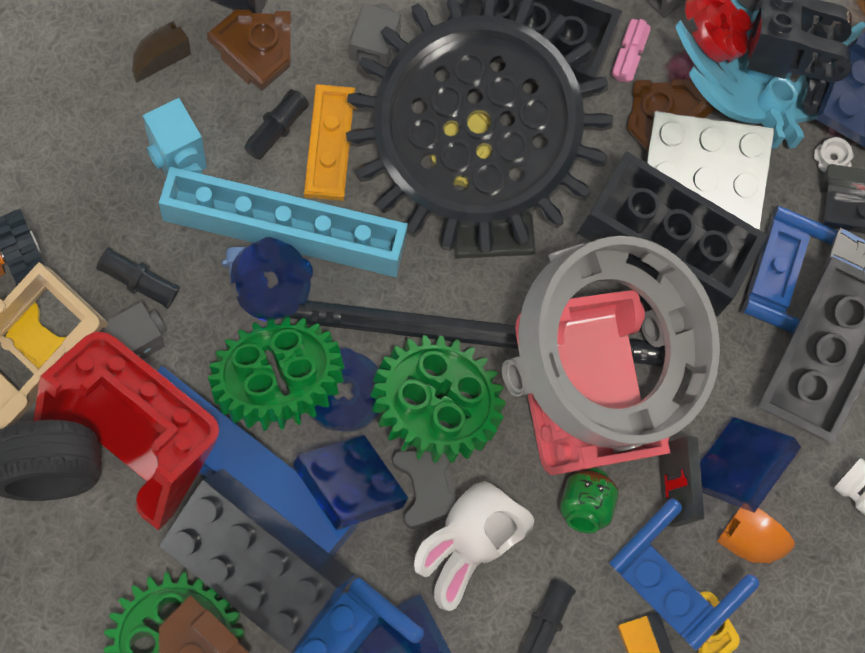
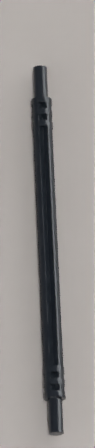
M265 299L264 316L290 317V319L298 320L303 318L306 319L307 325L318 323L322 327L419 338L426 335L429 339L438 340L439 336H443L445 341L454 342L457 339L461 343L519 349L516 325L306 300L305 304ZM629 339L635 364L664 366L665 345L654 347L648 341Z

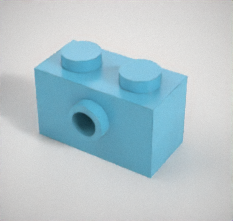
M180 98L142 115L149 146L146 149L157 169L162 168L166 177L170 166L202 174V170L207 168L202 137Z

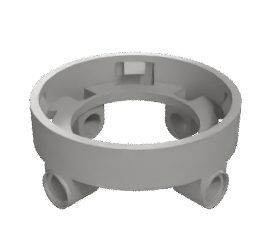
M631 236L602 238L549 254L550 263L539 273L531 285L522 307L518 331L520 356L506 360L502 365V377L508 391L515 397L532 393L543 411L562 430L583 442L612 448L614 453L663 440L685 428L702 410L710 396L716 380L720 356L719 332L715 313L708 295L695 274L683 261L666 248L654 242ZM629 254L642 259L641 261L655 268L659 272L657 280L645 271L627 264L626 261ZM592 282H617L639 293L652 307V310L645 312V318L641 325L644 337L654 347L665 345V361L658 383L645 399L629 408H607L587 399L571 383L560 360L557 335L562 312L570 298L579 289ZM686 367L692 371L691 380L682 403L678 405L672 399L679 389Z

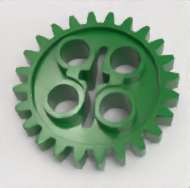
M286 317L281 325H276L274 319L269 318L267 327L261 328L255 322L252 325L253 332L248 334L243 330H238L240 338L238 341L226 339L227 351L220 350L215 352L218 362L210 363L212 375L208 376L214 402L219 404L221 413L224 415L230 413L233 423H237L244 418L246 428L248 429L254 426L257 421L261 422L263 431H267L271 422H277L280 430L285 428L286 420L292 419L297 425H300V415L306 413L311 417H316L315 406L328 407L330 404L327 395H338L337 384L344 381L342 370L345 367L338 342H333L329 331L322 333L318 323L308 328L306 319L303 318L295 326L291 324L290 317ZM268 350L272 353L279 375L285 382L289 395L284 396L282 394L274 371L268 364L264 351Z
M423 335L418 346L413 340L408 339L403 349L395 346L390 357L385 356L383 358L380 369L377 370L373 382L376 384L370 396L377 400L372 411L384 413L380 418L378 426L392 427L388 439L391 441L401 437L404 440L401 446L403 452L411 446L416 447L417 459H420L425 451L431 452L433 463L438 462L442 453L446 454L450 463L455 462L459 452L464 458L469 459L475 449L481 452L488 440L492 441L498 431L497 428L504 418L501 411L506 401L498 398L504 387L503 385L492 384L498 374L497 371H484L483 368L488 359L485 357L475 361L472 358L475 348L471 347L464 353L459 351L460 340L456 339L452 346L448 347L445 345L443 336H439L435 345L431 344L426 335ZM425 370H431L437 376L430 375ZM460 392L468 393L472 399L462 396ZM404 398L413 400L417 405L407 403ZM439 421L448 423L452 428L442 426Z
M165 572L163 585L157 586L155 581L148 577L147 591L142 592L133 585L131 589L135 599L132 602L123 598L118 600L125 611L123 614L110 613V619L118 626L117 629L104 630V635L106 638L115 641V644L107 646L103 651L104 653H133V646L138 639L150 637L155 640V648L152 653H159V634L144 625V620L149 618L160 626L164 622L160 618L162 608L170 603L181 605L190 595L205 610L208 609L238 640L245 637L243 629L231 628L232 625L241 619L239 613L232 612L226 614L225 612L230 608L231 604L225 599L217 601L216 599L219 594L212 588L205 592V583L198 578L193 586L189 585L187 573L182 572L178 583H173L169 573Z

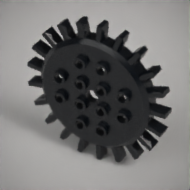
M447 0L446 5L451 15V20L437 25L431 23L427 11L417 3L411 7L414 23L422 33L407 43L400 37L397 31L385 26L380 31L386 46L394 50L397 56L389 67L379 64L374 59L364 57L361 58L358 64L361 71L368 77L375 78L381 81L377 96L350 93L347 97V103L349 107L357 111L374 112V127L366 129L356 128L346 132V138L351 146L360 147L372 143L377 144L380 157L374 161L364 163L355 171L361 182L373 180L377 176L388 172L395 185L381 195L376 205L384 214L394 209L398 202L405 197L413 202L417 209L407 222V234L412 237H416L423 230L428 217L433 215L446 221L445 228L441 234L443 250L452 251L457 243L460 225L478 226L477 242L482 254H491L494 244L491 231L492 225L506 222L511 223L514 238L521 247L529 245V229L524 223L523 216L538 208L544 214L547 222L558 229L564 224L560 209L550 201V198L560 187L569 191L575 198L586 201L590 196L591 190L587 185L570 174L576 161H583L592 166L605 167L607 154L600 149L582 145L584 130L604 131L612 129L613 115L605 113L586 114L583 108L584 98L597 96L608 90L607 78L594 77L582 83L577 82L572 69L585 63L592 56L593 48L587 42L576 46L570 53L563 56L553 44L564 34L567 19L560 14L550 22L542 34L534 31L527 26L533 16L534 0H522L518 5L514 20L496 17L499 5L498 0H483L482 16L465 17L463 15L462 0ZM497 59L503 60L506 63V67L499 72L491 68L492 62ZM441 69H446L450 72V77L446 81H438L435 75ZM527 82H535L539 87L535 93L528 94L523 90ZM471 92H480L483 95L482 100L477 104L470 103L468 95ZM418 101H423L427 104V109L421 114L415 113L412 110L413 105ZM476 113L488 115L491 119L490 128L484 133L472 132L468 127V121L472 115ZM504 114H512L515 117V122L511 126H504L500 122L501 117ZM448 124H457L460 128L458 134L455 136L447 135L444 131ZM538 136H544L548 140L547 146L543 149H538L533 145V140ZM481 146H488L492 149V154L486 159L480 158L477 155L478 149ZM432 155L436 158L434 167L424 168L421 165L422 159L425 156ZM520 168L525 172V176L521 181H513L509 175L513 169ZM459 177L465 178L469 182L468 188L464 191H458L454 188V182Z

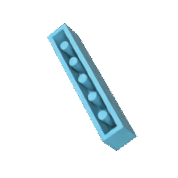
M171 166L159 200L162 219L166 222L396 278L407 241V223Z

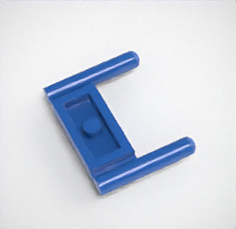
M777 205L771 216L772 221L766 232L768 236L762 245L742 313L793 333L799 318L785 312L789 308L810 237L832 245L838 230Z
M669 499L610 560L609 564L697 651L759 587L760 583L755 575H745L713 607L650 544L682 511V505L678 500Z
M356 578L351 583L349 592L347 594L344 592L304 643L294 653H354L379 623L377 620L379 617L383 618L412 643L419 642L424 636V631L363 579Z

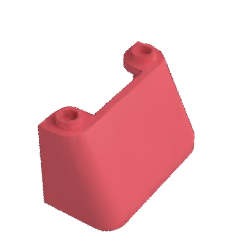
M634 290L571 298L566 304L559 321L557 335L558 351L565 373L574 387L583 396L607 408L624 409L641 402L629 335L639 331L645 318V311L640 302L639 293ZM521 313L518 315V318H517V320H516V327H515V328H516L517 343H518L519 320H520ZM527 394L539 457L544 470L549 475H559L670 453L669 437L619 453H614L612 448L583 442L562 430L543 411L533 394Z

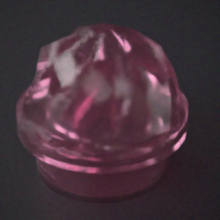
M686 49L666 63L670 70L668 76L671 80L689 79L693 83L689 72L693 67L700 72Z

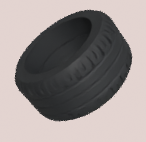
M62 420L29 421L0 429V496L20 501H48L69 498L89 491L97 484L101 474L99 441L96 433L83 424Z

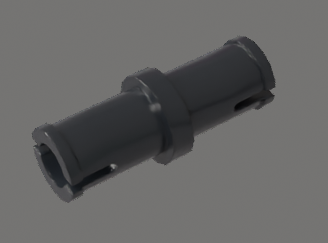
M110 247L104 251L96 267V270L104 272L125 284L127 291L132 294L139 292L160 303L166 309H169L180 290V286L177 284L174 285L150 271L149 265L144 262L137 264L113 251Z

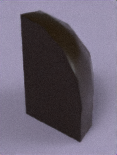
M174 21L157 28L139 42L133 53L132 73L136 83L191 55L189 39L180 26L176 27Z

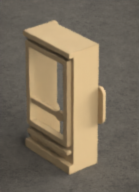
M40 262L4 300L0 299L1 346L5 350H10L34 373L30 380L18 390L0 372V429L15 424L37 400L40 376L85 336L90 333L99 332L109 324L52 269ZM48 289L81 322L64 339L63 344L38 369L14 346V341L11 338H6L4 335L44 291Z

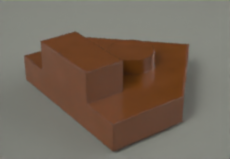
M234 10L207 33V40L221 52V60L247 84L253 82L263 91L290 67L291 11H275L274 14L251 13V10Z
M673 79L672 82L652 83L651 80H635L633 89L634 102L632 113L629 115L627 129L630 135L648 153L653 113L655 111L705 118L715 110V107L703 97L689 79Z
M191 595L159 626V653H248L237 642L238 639Z

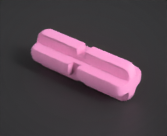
M632 19L628 23L621 43L624 49H619L611 71V75L618 82L630 83L633 81L641 58L638 53H643L651 30L650 26L643 19Z

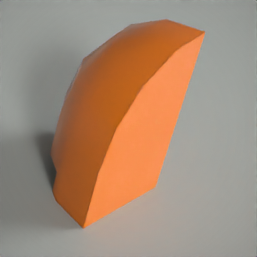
M748 500L744 501L717 540L718 543L737 556L752 563L774 562L784 558L795 547V541L790 533L780 523Z

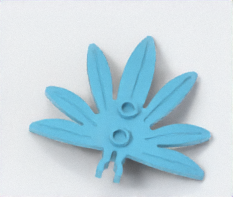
M731 0L737 9H743L751 19L752 11L738 0ZM680 19L676 25L677 33L688 55L700 70L699 72L693 67L689 75L703 97L718 111L730 118L746 123H762L764 127L774 128L772 148H777L784 139H786L789 148H796L804 138L803 131L797 123L815 120L817 114L808 115L805 113V109L801 105L808 84L806 76L800 75L796 82H792L790 80L791 72H788L785 79L747 70L748 49L744 56L731 63H728V60L719 63L720 68L700 48ZM860 22L852 27L850 37L843 44L847 46L862 34L865 22Z

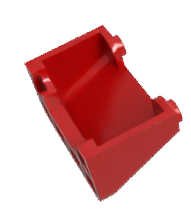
M94 332L85 336L40 376L33 421H71L83 424L96 433L101 445L147 481L137 493L135 505L141 517L159 531L177 511L214 448L219 433L217 421L190 397L108 333Z

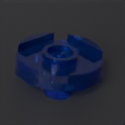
M265 237L238 253L231 268V283L236 284V290L239 294L236 299L248 314L263 321L284 319L296 313L298 305L306 303L311 288L310 279L313 275V267L292 245L272 237ZM264 272H273L278 279V285L270 289L267 286L268 279L264 276Z
M341 348L340 353L345 367L342 370L344 381L341 384L351 383L354 386L351 389L354 397L350 400L345 397L337 400L334 395H327L330 405L328 407L316 405L315 411L317 416L311 418L327 430L341 432L358 431L371 424L379 415V413L372 411L377 399L370 396L376 384L373 382V379L379 368L368 357L355 353L352 349Z

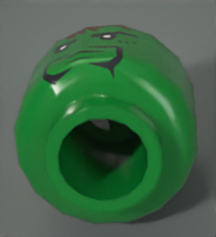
M591 468L574 473L566 481L560 502V513L572 529L586 534L595 533L600 529L606 528L612 522L619 498V489L614 481L599 469Z

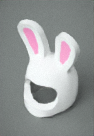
M483 481L470 487L449 511L445 522L446 527L425 539L416 553L414 570L417 574L424 577L430 576L439 564L452 553L435 584L434 599L438 607L447 611L456 609L475 568L480 563H489L500 557L514 544L524 539L533 529V515L491 483Z

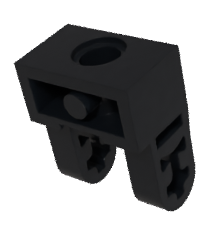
M758 0L751 17L752 28L749 30L747 70L785 79L788 72L827 82H838L849 75L851 70V51L843 42L851 35L852 15L846 7L823 0ZM814 15L819 16V18H816V24H813ZM833 21L840 22V23H837L834 28H833V27H828V26H831V25L833 24ZM812 53H817V55L815 54L814 61H812ZM832 59H837L833 65L827 64L830 63Z

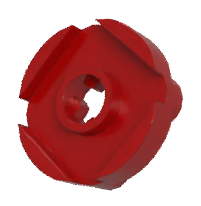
M731 0L686 1L685 13L687 21L694 17L698 28L692 34L700 48L712 60L719 63L728 60V63H731L745 55L748 49L747 31L751 30L752 23L749 15L743 9H737Z

